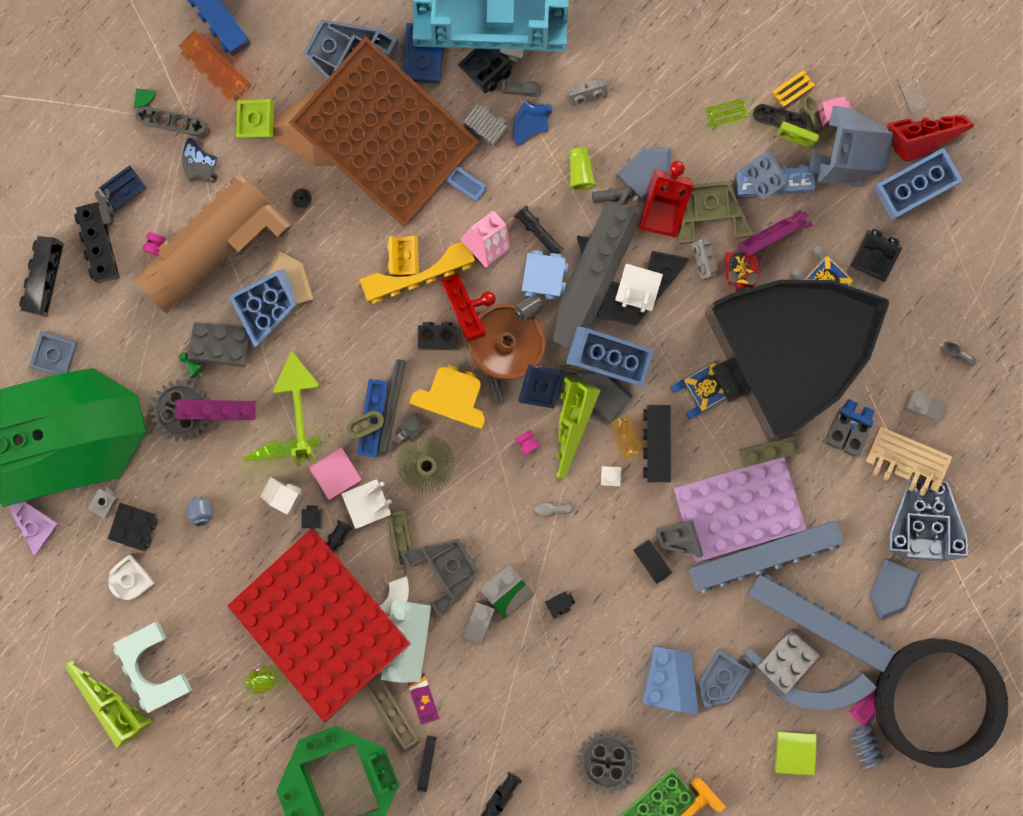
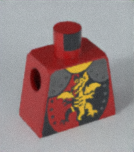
M726 252L724 258L727 285L735 286V292L746 290L747 287H754L757 282L763 255Z

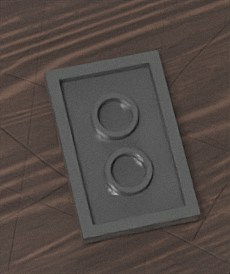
M194 322L187 358L190 361L245 367L250 337L245 328Z

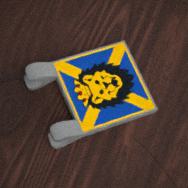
M820 246L814 247L812 253L821 261L807 276L799 268H795L791 272V275L797 280H833L848 286L854 282Z

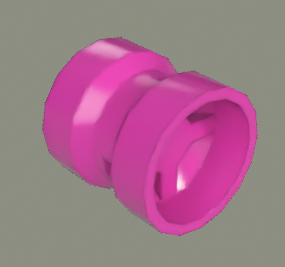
M148 232L146 237L147 243L143 245L142 250L159 256L158 252L161 251L159 247L166 241V238Z
M531 430L514 439L518 445H521V451L524 456L540 446L538 441L532 438L533 433Z

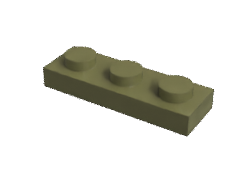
M795 435L739 450L743 468L800 454Z

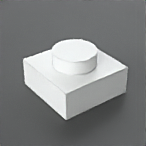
M602 466L601 486H620L621 467Z

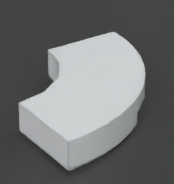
M407 576L388 583V598L380 607L389 618L393 600L407 602L409 593Z

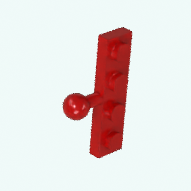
M459 274L440 279L441 286L467 341L486 336V331L475 307L481 305L486 307L492 306L496 301L495 295L490 291H486L480 298L471 300Z

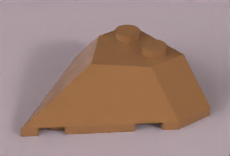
M313 90L274 117L273 138L271 139L314 166H334L330 160L289 124V121L317 91Z

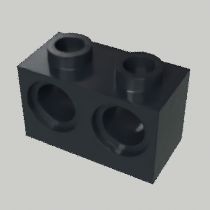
M422 322V325H418V350H457V326H453L452 322H442V326H436L434 322ZM431 331L433 338L430 341L424 340V332ZM445 331H450L453 337L449 341H444L442 334Z

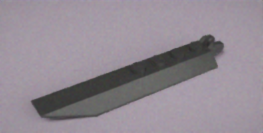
M625 190L618 203L606 202L559 303L553 342L568 349H571L577 326L588 328L594 321L641 219V216L633 211L639 198L635 195L632 198L629 208L622 206L628 196V192Z

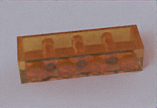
M195 30L179 45V48L182 50L180 54L187 61L191 59L195 63L194 67L201 74L205 72L209 76L207 80L214 87L218 85L222 88L221 93L228 100L232 98L236 102L251 87L250 82Z

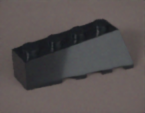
M38 236L37 240L33 242L32 251H34L33 259H30L28 263V270L30 272L24 281L25 293L20 298V311L44 317L48 316L64 243L57 238Z

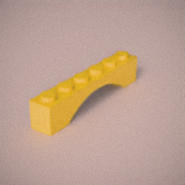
M459 242L449 246L446 253L436 264L419 274L408 277H393L375 273L359 280L368 303L376 304L382 302L383 297L390 295L392 298L402 294V290L408 289L411 291L419 288L421 283L431 284L436 282L437 277L454 275L456 270H469L473 268V264L476 262L470 249L463 242Z

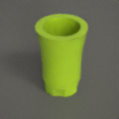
M573 148L570 150L569 158L570 189L587 190L594 188L596 183L588 148Z

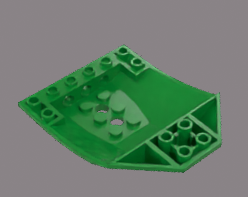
M94 368L45 377L0 389L1 506L7 507L62 491L120 479L147 433L139 396ZM36 430L43 432V438L39 441L34 439V432ZM22 435L24 441L18 446L15 442L16 437Z

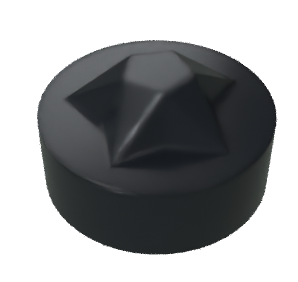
M301 188L293 192L291 200L296 207L304 208L311 203L312 197L308 190Z

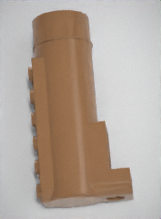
M236 174L229 181L231 184L226 189L223 187L215 194L217 198L212 202L209 200L202 206L201 209L203 211L198 216L196 214L191 216L187 221L189 224L184 229L180 227L173 234L175 237L170 242L168 240L159 247L161 250L158 252L159 256L150 262V265L134 279V282L166 314L182 299H185L191 290L232 251L236 250L241 255L267 229L279 240L292 227V224L244 174L240 176Z

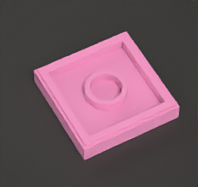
M342 447L309 467L329 500L362 480Z

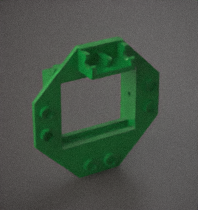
M333 726L299 739L276 790L285 816H325L306 762L355 744L378 808L358 816H386L399 787V782L386 748L338 726Z

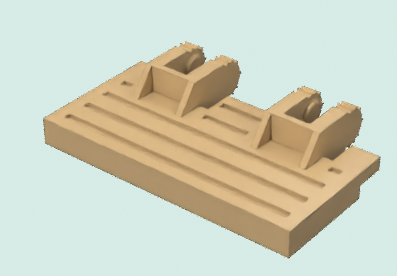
M880 427L865 462L873 465L875 459L878 458L873 471L875 476L879 474L883 461L890 463L884 474V480L887 481L894 465L897 466L894 474L909 480L911 474L914 473L908 489L910 491L915 489L919 476L925 478L926 480L920 489V495L924 496L930 481H933L930 489L938 492L952 456Z

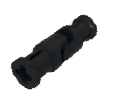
M509 771L507 778L502 785L497 787L480 816H499L512 798L518 784L522 783V780Z

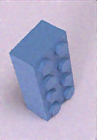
M942 148L878 183L873 189L891 221L957 186L963 180L945 148Z
M577 326L566 364L643 387L654 350Z

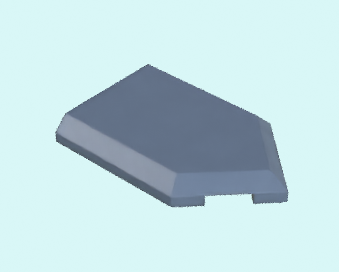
M643 148L617 173L628 187L630 186V189L642 201L646 199L654 169L671 173L669 169L671 165V148Z
M884 559L870 593L880 620L906 610L920 577V574Z
M719 649L698 681L704 709L731 703L751 669Z

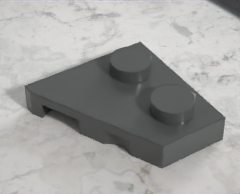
M693 520L656 529L661 548L673 549L683 554L685 552L690 553L698 558L703 556Z

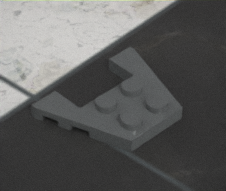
M459 538L400 552L409 568L427 558L447 592L430 601L438 617L444 614L446 609L479 573Z

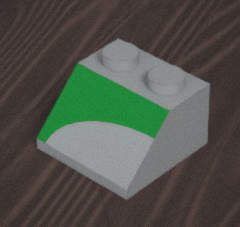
M510 564L480 588L481 592L504 618L534 594Z

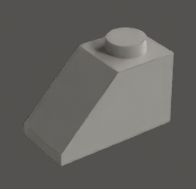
M916 390L910 391L904 409L939 423L946 408L945 403Z
M477 601L463 638L481 644L495 608Z

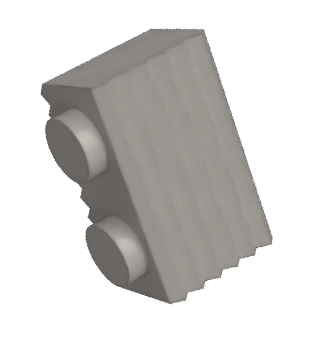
M477 104L465 119L464 125L492 147H495L508 130L507 122L500 116L497 118L491 114L492 111L487 106L482 105L481 107Z

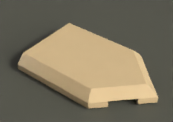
M278 251L266 276L285 269L294 288L296 304L313 300L303 263Z

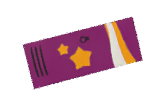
M422 673L420 682H407L421 725L439 719L425 673Z

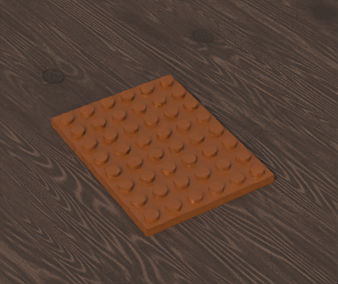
M366 36L289 121V124L403 227L479 142Z

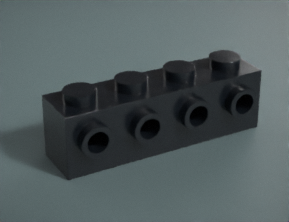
M95 202L76 207L77 213L74 214L77 225L80 224L81 232H79L81 242L85 243L86 250H84V256L86 261L90 263L91 268L88 269L91 280L94 279V282L102 283L120 278L107 224H103L99 203Z

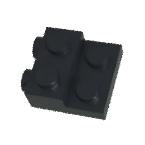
M474 49L457 64L485 94L488 91H494L497 88V83L502 78L507 79L513 69L510 62L497 49Z
M867 229L850 267L885 282L902 250V245L894 237L890 236L889 239L883 237V233L877 229H872V231Z
M119 503L108 539L145 551L152 542L151 532L156 529L158 524L157 514Z

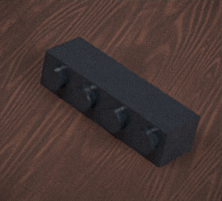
M647 405L646 409H643V421H646V429H643V440H646V448H643V459L647 460V467H643V478H647V483H670L671 405Z

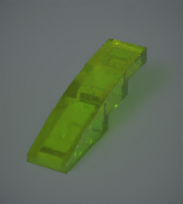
M318 435L306 441L311 448L322 443ZM296 437L283 445H280L278 440H274L242 457V459L246 462L265 461L292 455L291 449L297 448L298 438Z

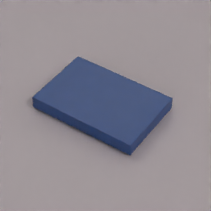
M406 23L403 71L416 82L440 83L443 47L414 46V23Z

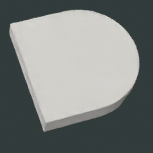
M129 554L115 565L110 571L108 586L112 594L123 600L135 599L155 584L132 554Z

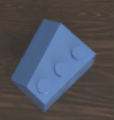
M653 646L642 699L643 704L684 713L699 714L692 653Z

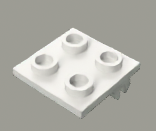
M626 264L615 301L622 302L623 307H626L627 304L641 308L640 312H645V309L652 311L663 274Z
M376 479L342 493L355 529L391 515L389 505L392 504L391 499L386 501L381 490L385 486L384 482L379 484Z

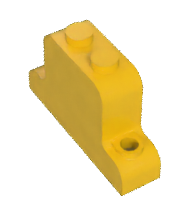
M452 365L441 367L436 372L429 392L419 389L412 394L409 402L411 405L481 430L484 426V411L474 408L481 389L480 381L476 378L477 374L466 371L465 374L458 372L459 368Z

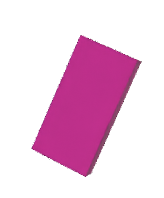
M873 690L869 695L861 699L849 711L863 726L875 715L874 693L876 690Z

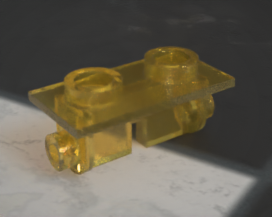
M629 416L611 422L624 458L643 452Z

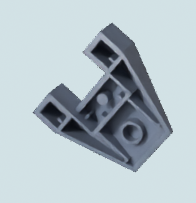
M321 20L303 54L328 79L365 36L390 59L399 42L398 38L381 29Z

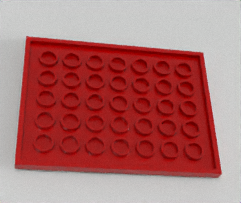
M310 529L227 605L324 723L412 644L315 529Z

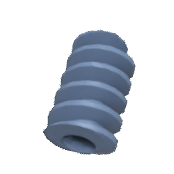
M860 726L849 731V733H855L851 740L858 741L854 748L861 749L856 754L863 755L859 762H866L862 769L874 767L884 760L883 755H878L881 753V748L877 747L878 741L873 740L876 737L875 733H870L873 730L872 726Z

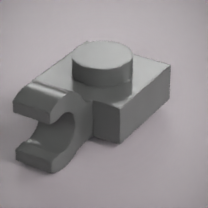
M108 188L105 189V197H101L99 191L95 192L103 224L111 223L113 217H115L113 206H109V202H107L111 195Z
M412 413L399 425L402 431L393 440L400 445L408 436L410 439L411 437L414 439L426 426Z

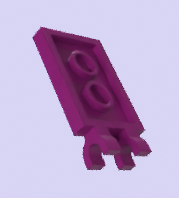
M797 210L789 218L786 217L739 243L738 247L741 252L752 255L797 230L800 226L809 228L813 224L810 221L803 220L804 217L808 216L807 212Z

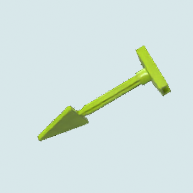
M290 352L273 392L274 394L293 393L298 443L297 448L291 449V453L296 465L301 466V460L310 459L312 464H316L315 454L311 446H308V442H306L301 390L318 388L319 384L297 356Z

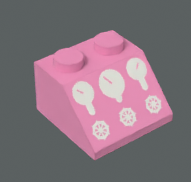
M492 211L471 226L461 238L462 242L485 267L510 250L507 225L495 211Z

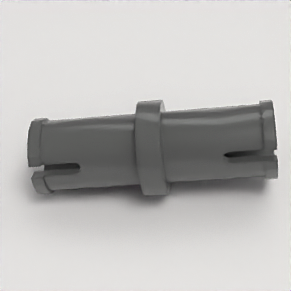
M630 186L613 189L612 187L608 188V190L592 192L593 204L620 200L624 190L628 192L626 199H631Z

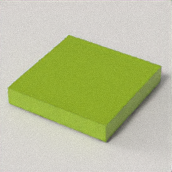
M237 100L236 138H273L274 100Z
M784 121L776 133L781 138L807 148H812L819 137L816 133Z

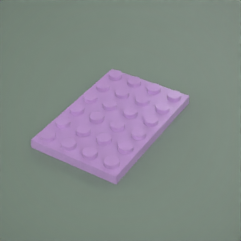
M785 457L673 488L683 522L693 520L703 551L702 557L698 558L693 555L695 562L806 530Z

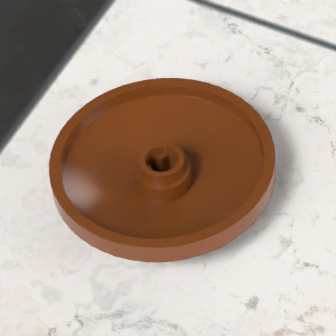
M498 304L483 311L479 318L486 331V336L469 341L470 353L477 366L489 376L501 380H514L524 377L528 365L537 366L540 363L546 346L545 333L539 320L534 316L526 322L519 321L514 315L515 304Z

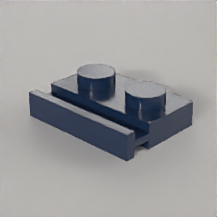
M130 165L99 187L105 196V189L108 188L111 195L108 201L116 211L147 189Z

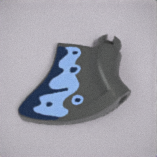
M188 138L182 153V165L186 177L190 183L195 180L215 183L218 175L213 173L218 157L206 153L192 138Z

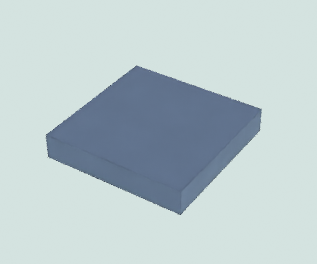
M40 331L29 368L52 375L68 373L78 342Z

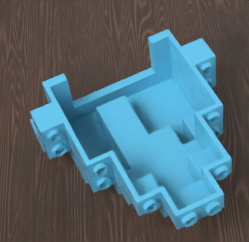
M412 0L414 14L413 45L417 47L523 49L530 51L566 52L569 0Z

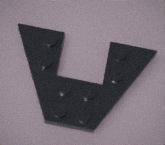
M577 235V242L582 256L590 238ZM651 251L648 270L663 274L655 302L686 265L689 258ZM612 281L597 313L598 317L636 326L649 310L645 309V312H640L641 308L629 304L623 307L622 302L615 301L620 283Z

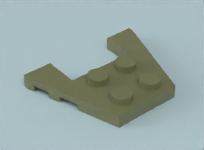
M729 181L693 184L694 187L682 219L678 244L695 242L694 222L733 219L735 238L753 236Z

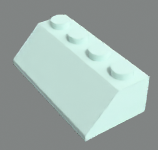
M397 600L392 601L390 619L412 644L382 671L381 680L399 683L421 681L431 605Z

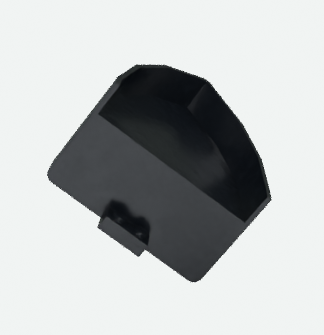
M777 280L729 294L713 302L706 309L705 315L727 360L712 367L711 370L727 403L745 394L769 442L797 431L840 400L871 359L889 307V300L833 280Z

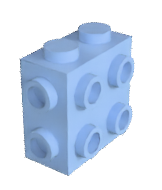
M541 251L527 253L522 293H525L526 297L540 295L544 296V299L552 301L560 298V293L564 294L566 285L565 282H562L563 275H567L568 264L565 263V258H562L561 254L556 253L546 256Z

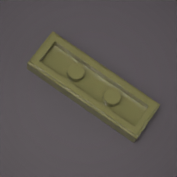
M406 509L393 511L390 516H387L397 569L408 568L400 552L413 549Z

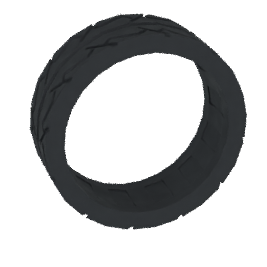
M929 638L915 641L898 650L892 656L885 671L881 672L877 679V688L874 693V709L878 725L883 734H885L886 739L895 749L921 764L934 768H956L968 765L983 757L993 748L1004 730L1008 717V695L1005 682L989 658L972 646L949 639ZM951 652L964 658L979 674L986 694L985 714L976 733L959 747L944 752L920 750L906 739L898 726L894 712L895 691L900 678L915 661L934 653Z

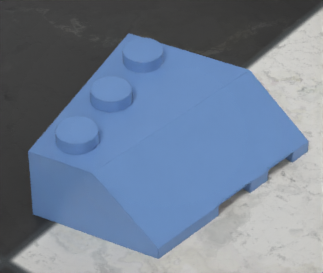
M285 269L278 270L229 296L255 348L297 305L294 288Z

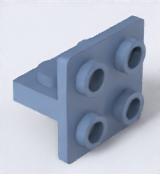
M766 150L743 167L745 174L761 200L766 199L790 184L769 150Z

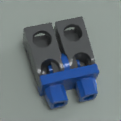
M848 399L843 407L839 408L823 443L835 449H841L840 451L857 458L860 457L874 423L872 420L874 410L864 407L861 414H857L854 411L858 403Z

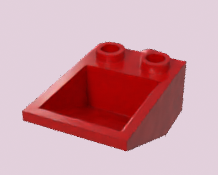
M681 161L671 163L669 168L671 173L654 169L647 190L640 229L676 238L694 187L690 178L680 176L685 171V166Z

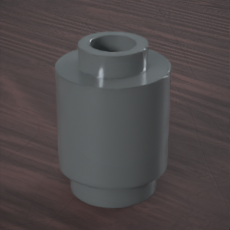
M536 295L533 297L529 296L514 307V315L519 321L526 322L541 312L543 304Z

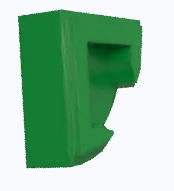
M136 88L134 108L148 105L155 98L156 91Z

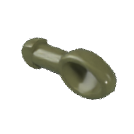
M806 96L803 100L804 112L810 117L813 131L819 132L822 129V125L819 123L816 114L817 103L811 96Z

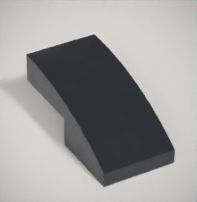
M649 539L633 550L656 584L672 574Z

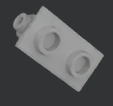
M599 78L587 82V89H585L584 84L570 87L571 89L567 91L571 99V105H581L585 102L608 96L605 80H600Z
M700 239L691 243L692 253L697 263V272L701 280L717 276L718 269L715 259H708V256L714 255L711 242H708V239Z

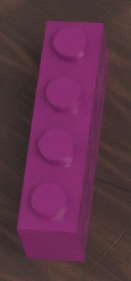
M175 400V419L255 420L256 401Z

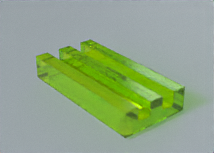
M743 98L705 109L710 122V128L748 117ZM740 104L739 108L713 115L711 113L712 111ZM742 111V114L732 116L718 121L713 120L715 118L723 117L726 115Z

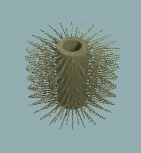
M425 434L424 447L422 435V452L421 449L419 451L413 439L412 442L415 447L409 440V444L405 441L406 446L403 445V448L401 447L402 450L399 452L401 457L399 459L401 461L397 460L396 462L410 463L408 471L406 469L407 464H402L400 468L401 475L399 472V477L401 478L402 476L403 483L404 480L406 482L409 477L411 478L406 486H412V490L418 489V493L421 489L423 494L425 482V492L427 495V482L430 493L429 480L431 483L432 477L438 487L439 484L436 479L442 487L443 484L440 480L445 485L446 482L444 480H447L449 483L446 478L451 475L453 476L451 470L453 473L454 470L445 463H454V461H452V450L450 451L449 445L444 447L446 441L440 442L438 439H434V435L430 437L429 434L427 443V436ZM425 460L431 462L427 467L421 466V463Z

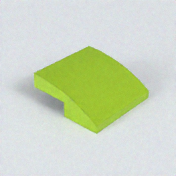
M777 732L775 774L814 776L816 734Z

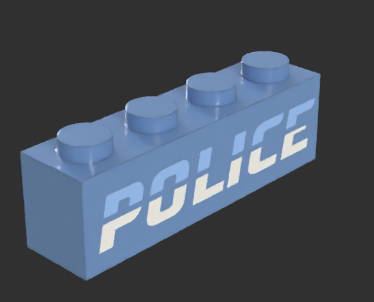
M799 164L797 168H789V165L780 166L790 184L772 195L813 192L815 190V178L813 173L808 172V164ZM740 169V172H737L735 175L737 198L759 196L744 170Z

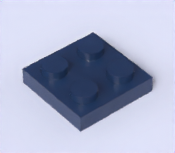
M528 365L518 401L524 404L554 409L565 372Z

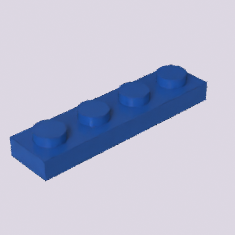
M369 379L363 415L371 411H377L383 416L388 382ZM373 417L371 423L373 425L377 424L378 419ZM381 428L359 439L357 455L377 458Z

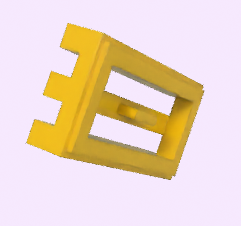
M803 70L772 93L781 106L785 107L815 85L811 82L810 77L806 75L805 70ZM803 77V80L797 83L795 86H793L781 95L778 94L780 91H782L783 89L797 81L799 78ZM803 84H808L807 87H805L804 89H802L786 101L782 100L784 97L798 89Z

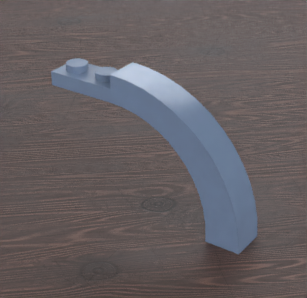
M748 647L743 652L746 655L744 659L752 667L754 665L758 666L761 663L762 659L751 648ZM860 672L848 683L828 691L813 692L792 687L785 696H782L769 682L765 685L771 692L783 700L799 707L813 710H832L851 705L863 699L877 688Z

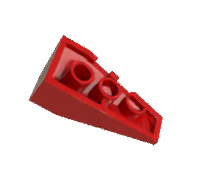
M965 115L941 116L940 120H929L926 117L922 118V121L911 122V119H903L887 124L888 131L893 133L892 143L894 150L905 162L925 156L974 127V124Z

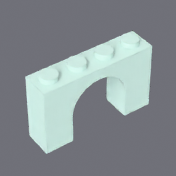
M154 622L113 643L115 646L113 651L116 657L120 658L123 663V672L126 676L129 675L132 681L130 683L134 693H138L140 706L147 713L192 691L184 673L162 684L151 683L140 673L139 660L142 653L149 647L167 639L159 622Z

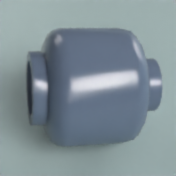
M201 496L192 498V501L187 504L189 522L195 526L209 524V521L213 518L211 502L203 499Z

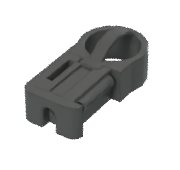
M503 81L502 93L531 97L541 96L542 86L537 82L517 83Z

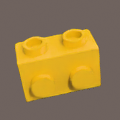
M390 236L387 244L390 275L408 276L419 274L418 236Z

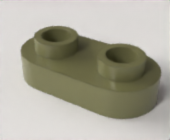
M377 411L368 412L351 420L347 425V432L356 439L379 430L384 424V418ZM373 417L378 419V423L375 425L371 423ZM356 425L361 428L358 433L353 430Z

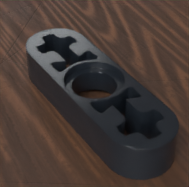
M759 104L753 110V118L756 122L777 128L782 124L775 121V115L778 113L785 116V122L789 121V116H792L791 121L801 119L803 125H800V128L805 129L808 123L807 118L802 114L765 104ZM764 109L765 114L770 115L771 111L774 113L771 116V121H769L770 116L764 115L763 118H760L757 112Z
M427 735L417 791L427 793L437 737Z

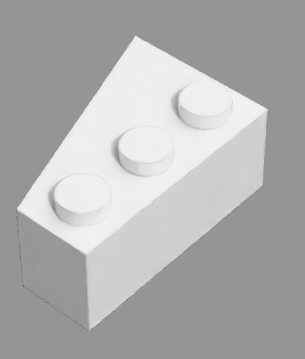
M270 477L260 497L270 506L287 515H294L304 494L301 493V488L289 483L286 485Z

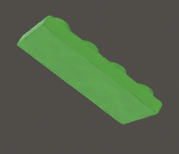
M670 769L619 816H679L694 802L697 796L673 769Z

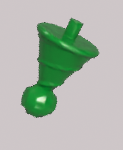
M182 352L179 354L178 359L181 362H185L191 379L197 375L200 377L203 375L201 371L205 368L204 364L188 360L187 353Z

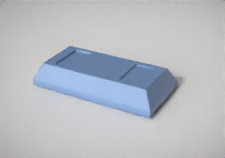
M458 166L445 180L476 202L487 188L485 184Z

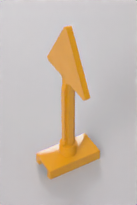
M695 778L690 784L700 795L681 816H693L700 808L705 807L707 804L716 812H721L726 806L700 778Z

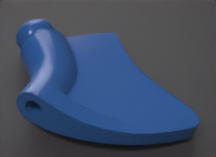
M527 100L520 107L513 125L516 145H520L535 133L548 131L546 114L552 113L550 104L534 105Z

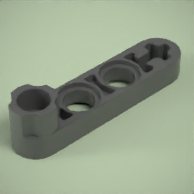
M141 107L136 112L137 121L145 126L192 135L199 139H204L211 133L208 124L197 117L150 107ZM147 113L148 115L153 117V120L147 117L143 119L142 115H145ZM166 115L167 122L160 125L158 122L159 117ZM179 119L185 120V125L182 128L176 127Z

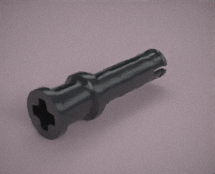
M527 205L514 216L526 226V230H531L551 253L559 254L563 250L541 226L539 218H535L528 210Z
M337 520V526L332 534L328 535L327 545L334 553L339 546L344 544V538L353 529L340 520Z

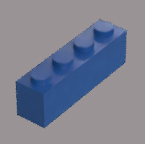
M187 0L192 8L195 6L200 12L197 14L203 23L206 21L211 26L209 31L214 38L217 36L222 41L220 46L225 53L230 52L234 56L251 43L221 0Z

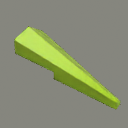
M564 376L563 378L565 390L564 393H561L564 405L559 417L558 442H561V451L557 454V459L560 460L559 470L556 472L558 478H566L601 391L592 383L569 376Z
M74 661L67 663L66 670L117 749L132 741L152 724L153 720L150 717L146 718L139 713L138 708H132L125 703L123 697L101 681L99 683L90 677L89 672L80 670L75 666Z

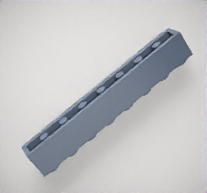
M831 521L688 568L695 590H700L701 593L712 590L711 586L718 584L719 587L730 584L729 580L737 578V581L748 578L747 574L755 572V575L767 572L766 568L771 566L777 569L785 566L784 562L791 560L792 563L803 560L802 556L810 554V557L822 554L821 550L828 548V551L840 548L839 544L844 542L837 521Z
M765 573L756 576L747 595L879 671H885L895 653L890 650L891 645L882 640L878 643L873 640L875 636L866 631L864 633L857 631L858 626L849 621L846 624L840 621L841 617L833 612H830V614L824 612V607L816 602L813 605L806 601V596L798 592L796 595L789 592L791 588L785 584H775L772 582L774 578Z

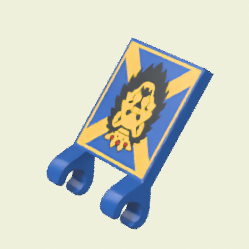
M716 361L671 386L674 393L686 387L695 401L697 407L686 413L689 419L726 399L711 370L712 367L717 365Z

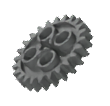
M177 379L176 385L169 381L168 388L162 385L163 392L156 391L159 395L158 398L152 397L156 404L150 405L151 408L155 409V411L150 412V415L156 418L152 419L151 422H158L155 429L162 428L161 435L167 432V439L175 436V441L177 442L179 437H182L185 442L186 436H189L193 440L194 433L200 436L199 429L206 431V428L203 426L204 423L210 424L208 420H191V426L183 428L181 427L183 419H175V409L165 406V403L175 406V403L171 401V396L174 393H179L182 396L181 400H210V398L204 399L207 394L206 391L200 393L201 386L196 389L194 388L195 382H192L189 386L187 380L180 384L179 379ZM169 410L174 413V416L171 420L167 421L163 419V414Z
M603 730L602 736L595 732V739L588 736L590 742H583L582 744L585 749H579L582 756H577V759L582 761V763L577 764V767L583 768L579 775H585L583 782L590 781L589 788L596 785V792L600 788H602L603 794L606 793L607 789H610V792L613 794L614 788H617L620 792L622 784L626 788L628 787L627 780L634 781L631 774H638L633 770L639 767V764L634 763V761L639 759V756H633L637 749H630L633 742L626 743L628 737L625 736L621 739L620 732L616 736H613L612 730H610L609 735H606V732ZM597 746L605 748L603 755L597 756L594 753ZM618 748L624 750V755L621 758L613 756L614 751ZM607 757H610L611 761L625 762V765L610 763L609 766H606L604 762H592L591 758L607 760ZM596 765L601 766L603 769L599 775L592 773V768ZM614 768L622 770L619 777L615 778L611 775V771Z

